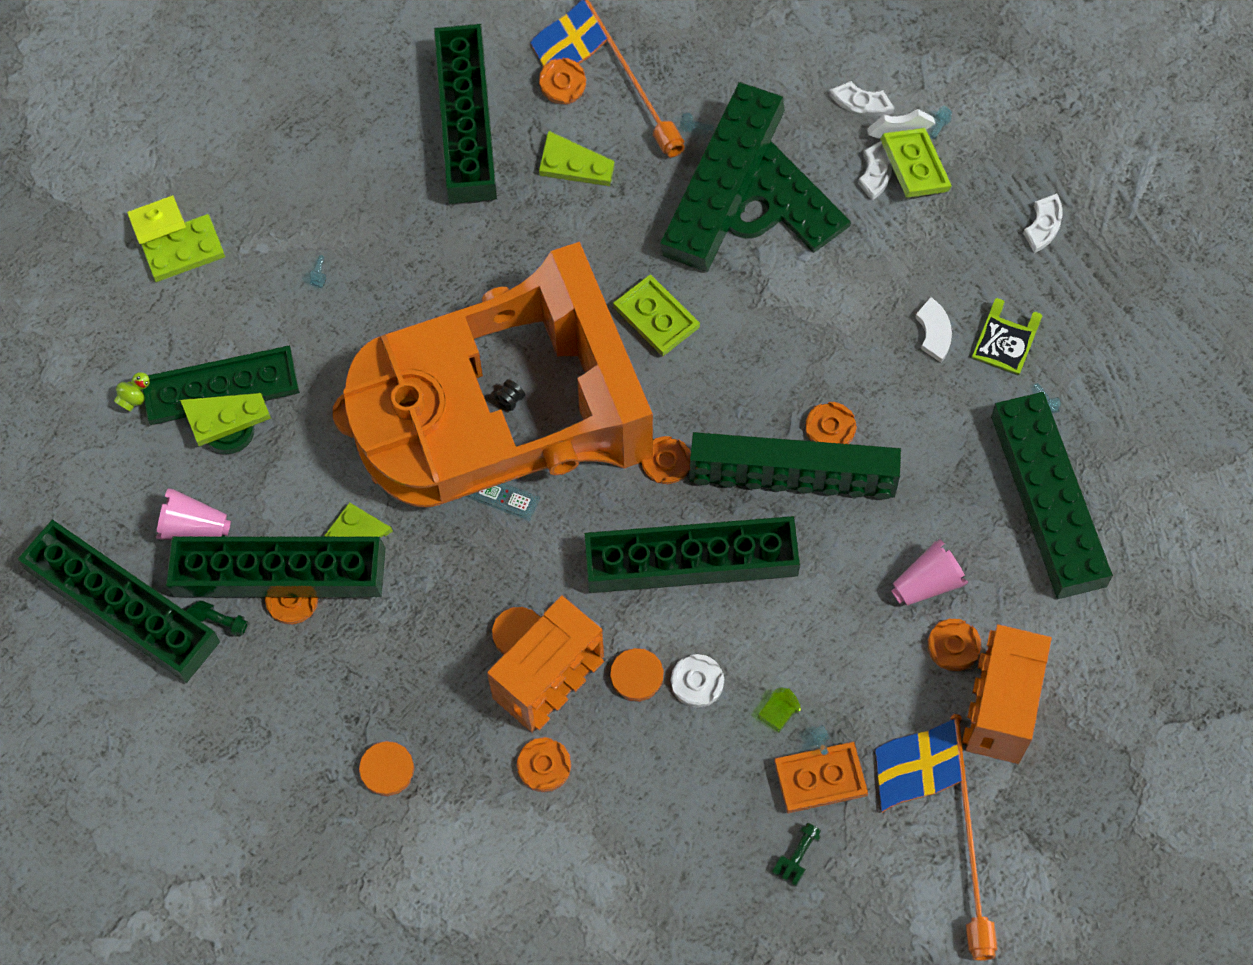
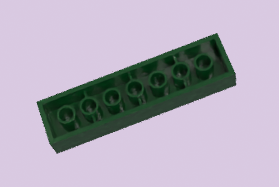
M481 24L434 28L449 204L497 200Z
M738 83L660 242L663 257L705 272L709 271L785 112L783 96L748 84Z
M1044 391L995 403L991 419L1057 600L1106 588L1113 574Z
M693 432L689 482H695L698 485L720 484L724 487L738 485L746 486L749 489H760L763 487L772 488L775 491L789 489L798 490L800 493H811L814 491L823 492L826 495H837L839 493L849 494L852 497H863L865 495L885 500L895 498L900 479L901 448Z
M794 516L584 533L589 593L797 577L799 575L800 559Z
M53 519L18 558L23 568L32 576L185 683L192 678L220 643L214 630Z
M380 536L172 537L166 586L174 597H382L386 548Z

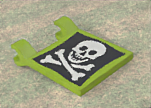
M996 298L972 359L1020 375L1041 322L1042 314L1033 312L1028 327L1016 324L999 317L1003 309L1004 300Z

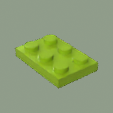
M926 128L883 133L880 140L906 198L949 192L952 185Z
M209 214L184 222L186 227L141 244L156 282L225 258Z
M651 274L613 303V308L662 357L700 328V322Z

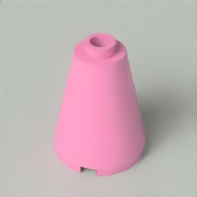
M167 489L165 494L167 501L162 504L156 539L172 540V537L228 536L231 521L226 520L227 514L174 489Z
M941 539L935 541L893 583L895 588L891 592L899 604L904 602L908 606L968 584V581L962 578L965 574L950 550L945 551L943 547L941 548L945 544Z

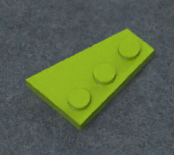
M548 131L539 175L610 186L615 162Z
M261 393L181 400L198 446L271 419Z
M349 502L325 536H380L381 538L383 536L386 537L393 530L387 524Z

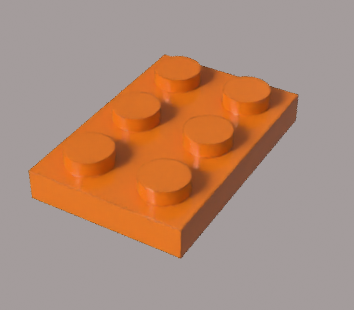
M854 742L780 757L774 760L787 814L868 796V790Z

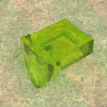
M783 687L776 688L772 692V697L758 714L760 720L779 733L794 713H798L801 710L800 703L792 690Z

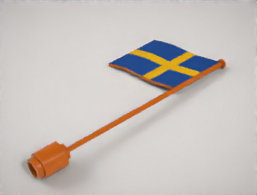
M581 0L566 15L543 29L530 42L544 67L549 61L569 58L580 64L608 41L657 123L653 136L663 153L669 157H676L684 151V140L676 126L671 121L661 122L589 0Z
M953 714L951 720L925 732L894 739L876 749L881 812L883 813L887 809L906 801L934 795L961 782L976 917L966 924L968 948L973 960L985 961L994 959L995 952L998 950L995 924L992 921H988V917L982 916L959 720L962 718L959 714Z

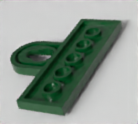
M770 141L728 230L737 237L750 239L761 236L783 221L815 253L851 226V221ZM761 201L767 205L768 212L759 219H754L751 222H745L741 219V214L745 212V208L750 202Z
M290 345L148 375L149 385L143 389L150 425L186 418L181 400L261 393L263 400L266 401L300 393ZM254 425L209 442L207 445L215 452L221 454L237 453L246 448L252 441L255 431Z

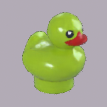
M138 372L132 377V382L118 383L116 386L117 396L114 402L130 412L134 406L141 405L145 399L144 394L140 390L145 389L149 385L148 375Z

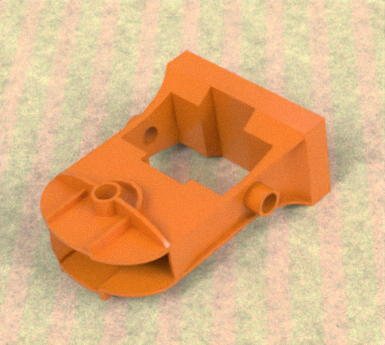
M580 242L550 251L542 265L530 277L512 289L508 287L491 289L483 295L482 303L371 340L360 349L353 359L348 371L346 386L343 389L346 412L353 431L356 447L372 481L375 484L378 483L379 486L397 500L416 507L438 506L546 468L549 469L551 475H562L574 470L579 465V462L599 461L627 468L641 463L643 459L649 460L653 458V413ZM543 322L557 357L578 356L585 374L577 378L579 409L583 421L554 434L516 447L502 410L490 413L477 381V378L482 377L483 374L479 351L474 339L511 327Z

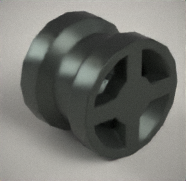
M510 379L503 383L501 390H497L494 393L495 400L509 411H513L516 408L517 401L522 400L526 396L524 390Z

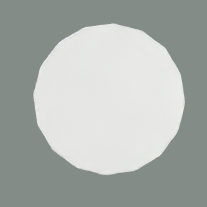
M694 654L685 659L683 658L672 670L671 686L673 693L680 702L687 706L696 708L709 706L719 698L723 691L724 675L715 660L706 655Z

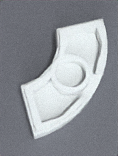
M851 81L830 90L832 99L851 113L866 117H880L894 113V107L884 91L867 92L857 88Z
M916 109L907 115L897 117L883 115L868 127L867 130L870 136L881 138L883 133L926 128L927 130L935 124L934 117Z
M881 141L864 150L863 156L867 161V170L858 179V185L871 200L877 198L885 190L892 173V165Z
M1057 194L1035 202L1036 220L1031 226L1024 229L1023 234L1034 253L1050 244L1059 230L1062 220V205Z
M930 297L916 314V319L922 324L925 331V340L921 349L942 363L951 344L952 329L945 310L936 300Z

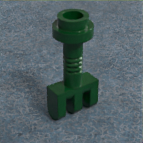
M199 600L187 610L190 615L201 622L209 619L231 628V635L243 636L248 626V621L245 620L244 616L238 615L234 619L213 610L215 605Z
M808 822L805 826H801L799 830L803 836L790 859L781 855L772 871L773 874L778 875L782 866L787 868L782 876V879L785 881L794 872L796 876L791 884L796 887L806 871L805 868L799 866L805 852L812 841L819 842L821 838L819 835L821 830Z

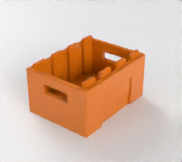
M561 595L531 629L487 672L493 700L531 733L536 728L540 731L550 720L548 715L554 709L558 712L568 701L566 696L572 690L576 692L586 682L584 677L590 671L594 673L604 663L602 659L604 657L602 628Z
M997 624L995 631L990 630L987 641L988 648L986 653H980L977 669H982L981 677H975L972 693L977 694L976 702H970L967 718L971 719L970 728L965 727L962 743L967 744L965 751L1016 764L1020 763L1032 741L1052 637Z

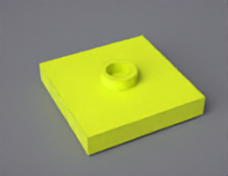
M173 195L127 212L139 244L186 227Z

